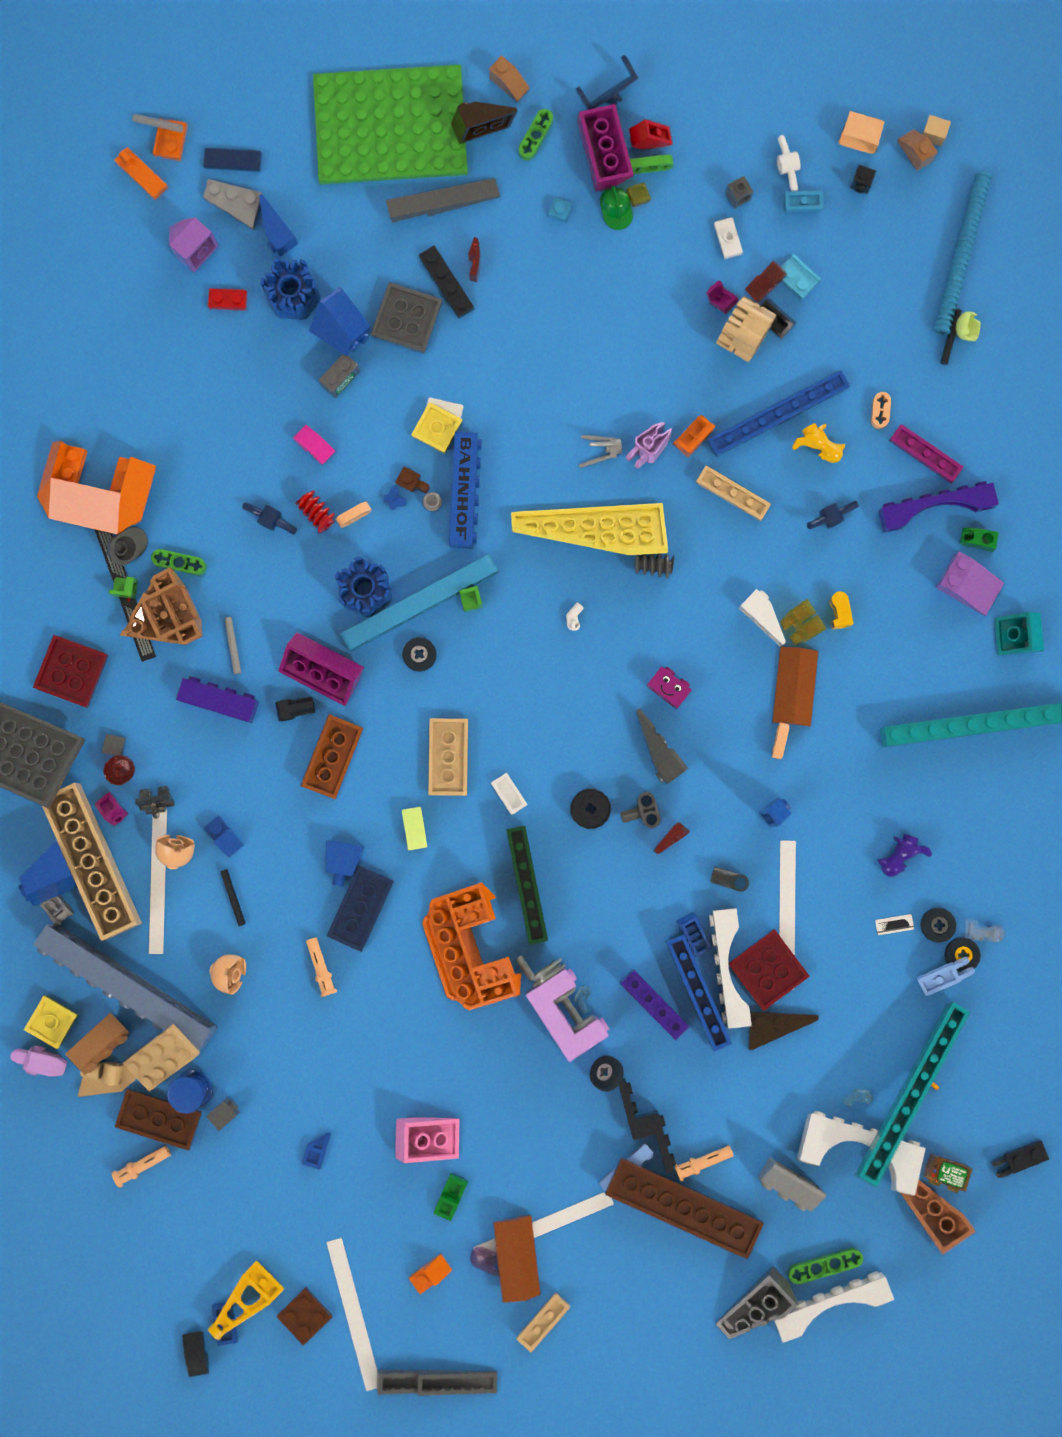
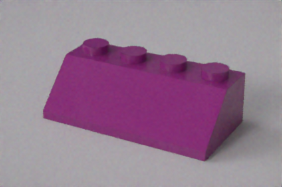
M612 104L579 112L577 123L595 192L610 189L612 186L616 187L633 177L634 174L616 105Z
M297 632L286 645L278 672L346 706L361 678L364 667Z

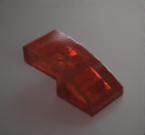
M474 237L468 253L469 261L473 262L469 277L471 281L477 282L481 256L478 238Z
M772 261L761 275H757L745 290L756 302H760L787 276V273L776 261Z

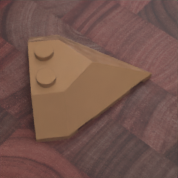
M171 567L152 577L151 584L147 591L143 593L129 618L130 621L120 634V636L183 645L203 637L202 621L184 583Z

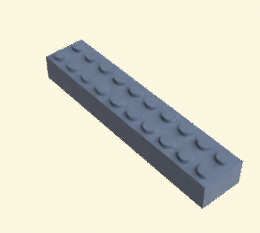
M55 924L46 925L33 944L38 948L37 951L40 954L51 956L54 958L53 962L61 967L65 965L74 976H82L87 980L86 983L88 985L102 989V993L105 996L118 999L122 1007L135 1010V1014L144 1020L146 1018L149 1019L155 1028L166 1030L174 1024L198 1051L207 1046L218 1026L62 926Z

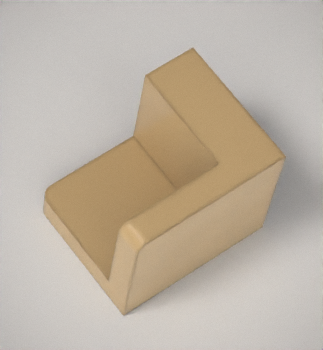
M930 115L922 134L927 136L932 144L942 146L951 121Z

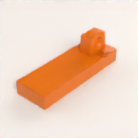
M128 147L125 150L123 149L114 160L154 200L168 188L167 184Z

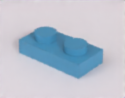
M823 190L791 191L784 194L785 213L823 211L824 209Z

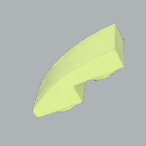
M421 807L402 809L408 851L426 848L427 842Z

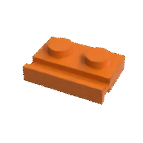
M163 120L183 125V131L180 133L158 127L153 155L154 157L160 156L166 159L181 161L188 125L186 122Z

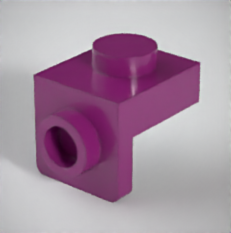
M719 280L706 292L710 304L724 314H727L739 302L737 296L726 290Z

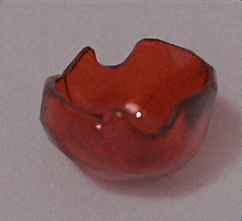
M125 755L113 756L105 763L103 770L105 779L111 784L123 785L134 776V762Z

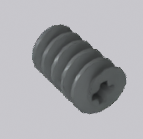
M661 553L657 554L656 558H654V554H649L648 557L646 554L636 555L634 563L635 572L638 574L642 569L643 575H646L649 570L652 577L657 572L659 578L665 573L666 579H668L673 571L675 555L672 556L671 560H669L668 554L663 559Z

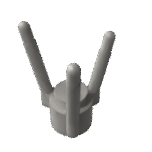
M581 435L582 439L604 441L590 442L589 445L605 446V452L609 454L579 464V467L582 468L609 458H616V454L622 453L621 439Z

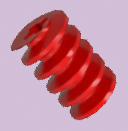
M313 490L299 498L295 505H298V509L303 511L304 516H308V520L313 522L315 528L318 527V532L322 533L334 524L335 520L333 521L332 519L335 514H327L330 508L323 509L325 502L318 504L320 497L313 498L315 494Z

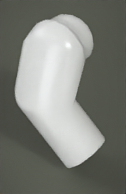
M578 602L566 614L567 627L572 631H577L580 628L578 615L584 609Z

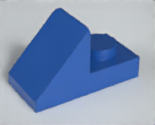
M219 815L204 827L214 840L213 843L228 857L244 845Z

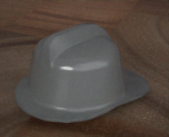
M131 527L112 537L107 545V556H110L111 560L119 566L129 564L145 551L148 542L146 533L138 527Z

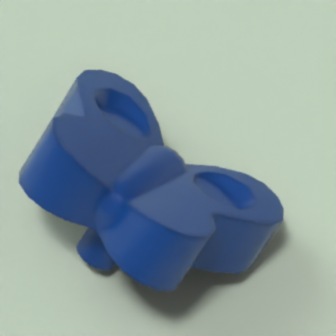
M392 486L389 494L383 496L384 501L389 503L391 510L396 509V506L401 507L407 504L406 499L398 495L399 490L396 486Z

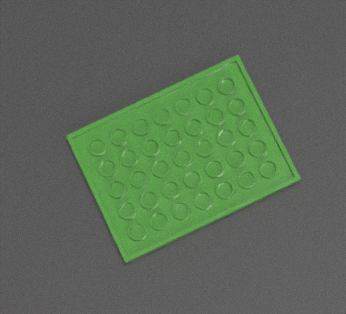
M461 65L313 74L319 184L468 175L466 142L459 144L451 126L457 107L463 103Z

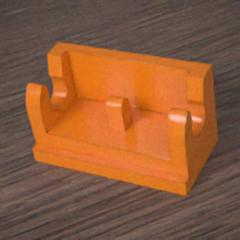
M700 415L673 442V445L688 458L714 431L715 425Z

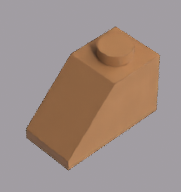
M502 55L489 68L490 80L516 102L530 89L516 67Z
M915 130L897 139L917 171L933 162L938 153L929 138Z

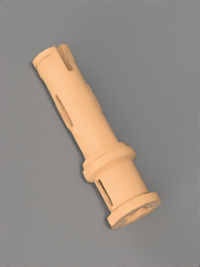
M317 937L307 940V947L317 975L315 981L318 982L321 990L320 996L324 997L336 993L337 989H334L331 979L332 973L327 970Z
M165 1145L135 1163H127L126 1167L112 1172L115 1184L120 1188L132 1178L135 1180L138 1178L139 1173L171 1156V1152Z
M728 1145L700 1158H689V1161L680 1165L676 1164L674 1167L681 1182L684 1178L693 1174L698 1175L700 1170L734 1157Z

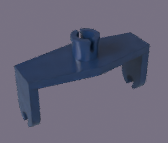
M625 55L621 59L630 76L607 90L591 103H589L579 86L575 88L587 110L594 109L607 100H610L611 105L618 104L617 101L621 102L623 100L619 92L638 79L637 74Z

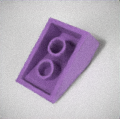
M959 551L953 555L935 588L986 616L1004 582L977 561Z

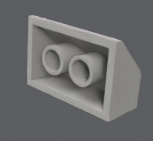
M771 1157L768 1158L758 1176L761 1181L760 1185L770 1191L772 1188L778 1191L777 1195L786 1201L788 1199L796 1202L794 1205L802 1211L808 1209L812 1212L826 1197L825 1192L819 1186Z

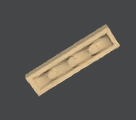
M705 466L696 481L698 485L759 521L763 519L771 503L708 466Z

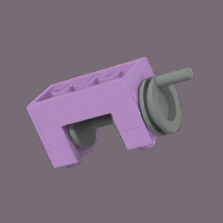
M522 955L515 959L528 980H534L533 988L526 992L527 998L569 1062L609 1036L607 1032L609 1027L603 1018L599 1019L597 1016L590 1015L582 1020L569 1000L568 996L576 990L575 981L577 978L571 968L568 970L565 968V963L560 964L561 958L548 964L535 974ZM560 1001L576 1023L573 1027H571L558 1007L557 1003Z

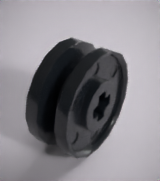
M585 789L578 792L573 798L570 805V813L573 820L579 826L586 829H596L608 820L611 813V804L603 792L596 789ZM589 803L596 807L593 814L585 811V807H588L587 804Z

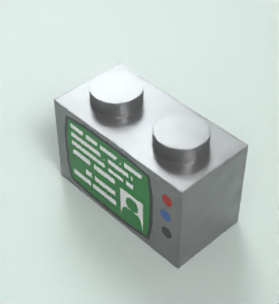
M342 354L319 379V382L336 399L358 375L360 368L348 355Z

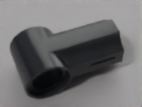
M312 697L275 702L279 722L315 713Z

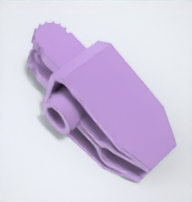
M664 422L653 425L635 438L634 448L627 454L626 459L631 461L638 454L640 458L634 465L637 469L646 462L654 463L667 446L672 429L670 428L665 433L660 434L665 428Z
M34 1045L29 1050L17 1048L10 1056L12 1061L22 1064V1069L30 1075L60 1076L64 1074L67 1061L59 1054L46 1051V1048Z

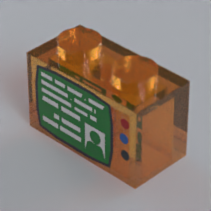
M930 1153L924 1176L929 1179L928 1183L939 1187L940 1184L947 1185L948 1190L959 1193V1190L966 1192L973 1169L968 1165Z

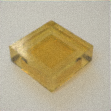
M644 182L629 187L626 190L633 207L651 201Z

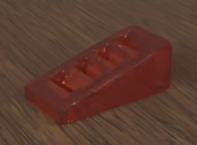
M676 822L654 848L653 852L660 854L689 834L690 831L680 822Z

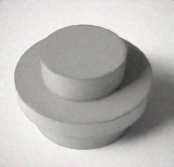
M430 492L424 496L423 505L428 511H436L441 507L442 499L439 494Z

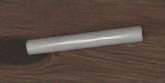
M134 114L132 118L137 123L180 133L183 131V125L137 114Z
M227 617L224 620L233 672L236 675L241 674V667L232 617Z

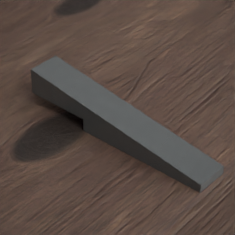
M493 178L388 199L386 204L391 222L395 223L425 214L432 216L500 197L496 180Z
M377 1369V1394L417 1393L418 1396L497 1393V1372Z

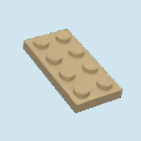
M430 718L428 795L467 796L468 719Z
M172 1024L127 1058L123 1064L148 1091H151L196 1058L200 1052Z

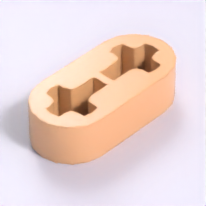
M885 392L878 393L872 401L871 424L875 429H883L889 423L891 397ZM881 397L883 401H886L882 408H880V402H877ZM880 413H882L881 419L885 420L881 424H879L878 420H875Z
M363 502L339 515L336 521L340 528H343L366 516L372 509L368 502Z
M779 722L772 749V758L782 759L789 732V724Z

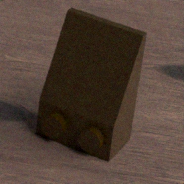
M475 101L471 103L464 102L457 107L451 126L459 144L510 128L517 109L516 107Z

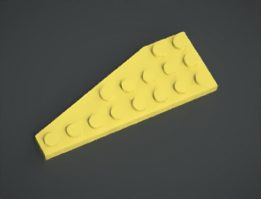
M663 503L511 512L512 532L625 555L668 553Z

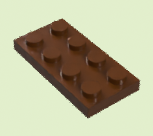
M128 1088L115 1123V1128L189 1151L202 1111L195 1110L192 1113H180L167 1100Z

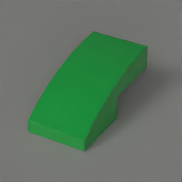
M450 1173L433 1214L451 1221L468 1181Z

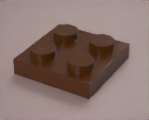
M305 1287L276 1317L304 1346L333 1315Z

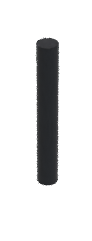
M956 309L954 312L955 316L951 323L950 334L947 335L940 362L943 365H948L956 335V322L962 312L960 309Z
M228 869L220 871L238 926H242L246 922Z

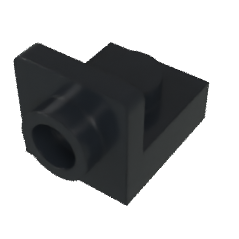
M858 165L850 188L854 189L857 193L868 194L876 170Z

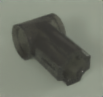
M714 866L710 883L739 892L745 891L749 887V880L745 875ZM739 877L745 880L743 888L735 886V880Z

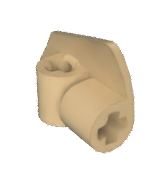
M99 1062L96 1069L91 1073L84 1075L80 1072L83 1078L78 1097L122 1092L137 1078L122 1063Z

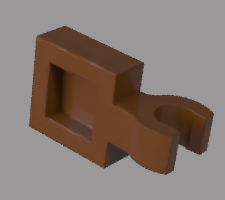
M406 467L402 468L395 481L396 485L411 493L416 488L427 494L430 489L429 484L420 481V474Z

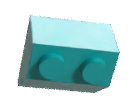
M1026 612L995 617L998 655L1028 654L1044 651L1041 613Z

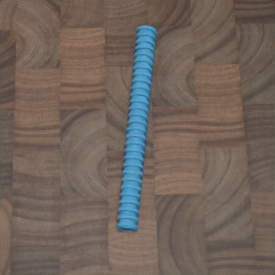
M985 171L976 172L973 180L974 183L969 196L970 200H968L967 211H965L963 218L964 222H962L960 229L961 233H959L957 240L958 244H956L954 251L955 255H953L951 262L952 266H950L948 273L949 277H947L945 284L946 288L942 295L943 299L939 306L940 310L936 317L937 321L933 328L940 335L950 334V328L952 327L951 323L955 316L954 312L958 305L957 301L961 294L960 290L964 283L963 279L967 272L966 268L970 261L969 257L973 250L972 246L976 239L975 235L977 234L978 224L980 223L981 213L983 212L984 202L986 201L987 191L992 179V175Z

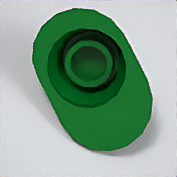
M612 186L610 189H606L600 197V205L605 223L614 230H623L631 224L633 219L629 196L626 191L619 187Z

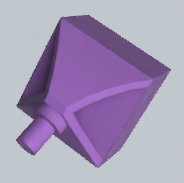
M195 217L182 220L169 227V245L177 259L193 273L219 246L213 233Z

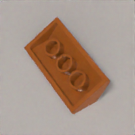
M780 647L772 723L781 722L789 725L811 727L818 651L797 647Z
M328 714L300 786L336 799L363 728Z
M531 1215L493 1222L502 1302L526 1301L539 1296L540 1286Z

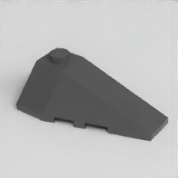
M639 708L636 711V715L655 770L657 771L655 775L661 783L665 782L668 784L685 772L688 767L673 748L669 749L667 747L668 744L665 738L660 733H656L654 725Z
M773 1266L716 1322V1325L731 1339L747 1333L758 1326H765L771 1321L785 1318L799 1303L789 1282Z

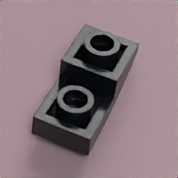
M198 1331L182 1334L184 1356L189 1377L209 1374L204 1332Z

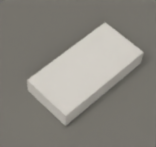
M507 773L491 782L511 815L527 806L526 801Z

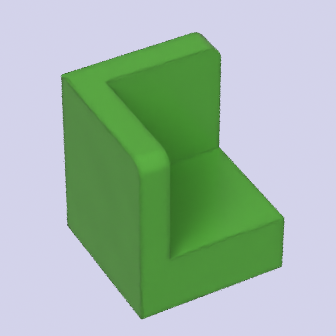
M116 577L113 590H109V594L114 597L135 599L138 580L134 577H126V579Z
M478 586L459 590L464 612L483 608Z

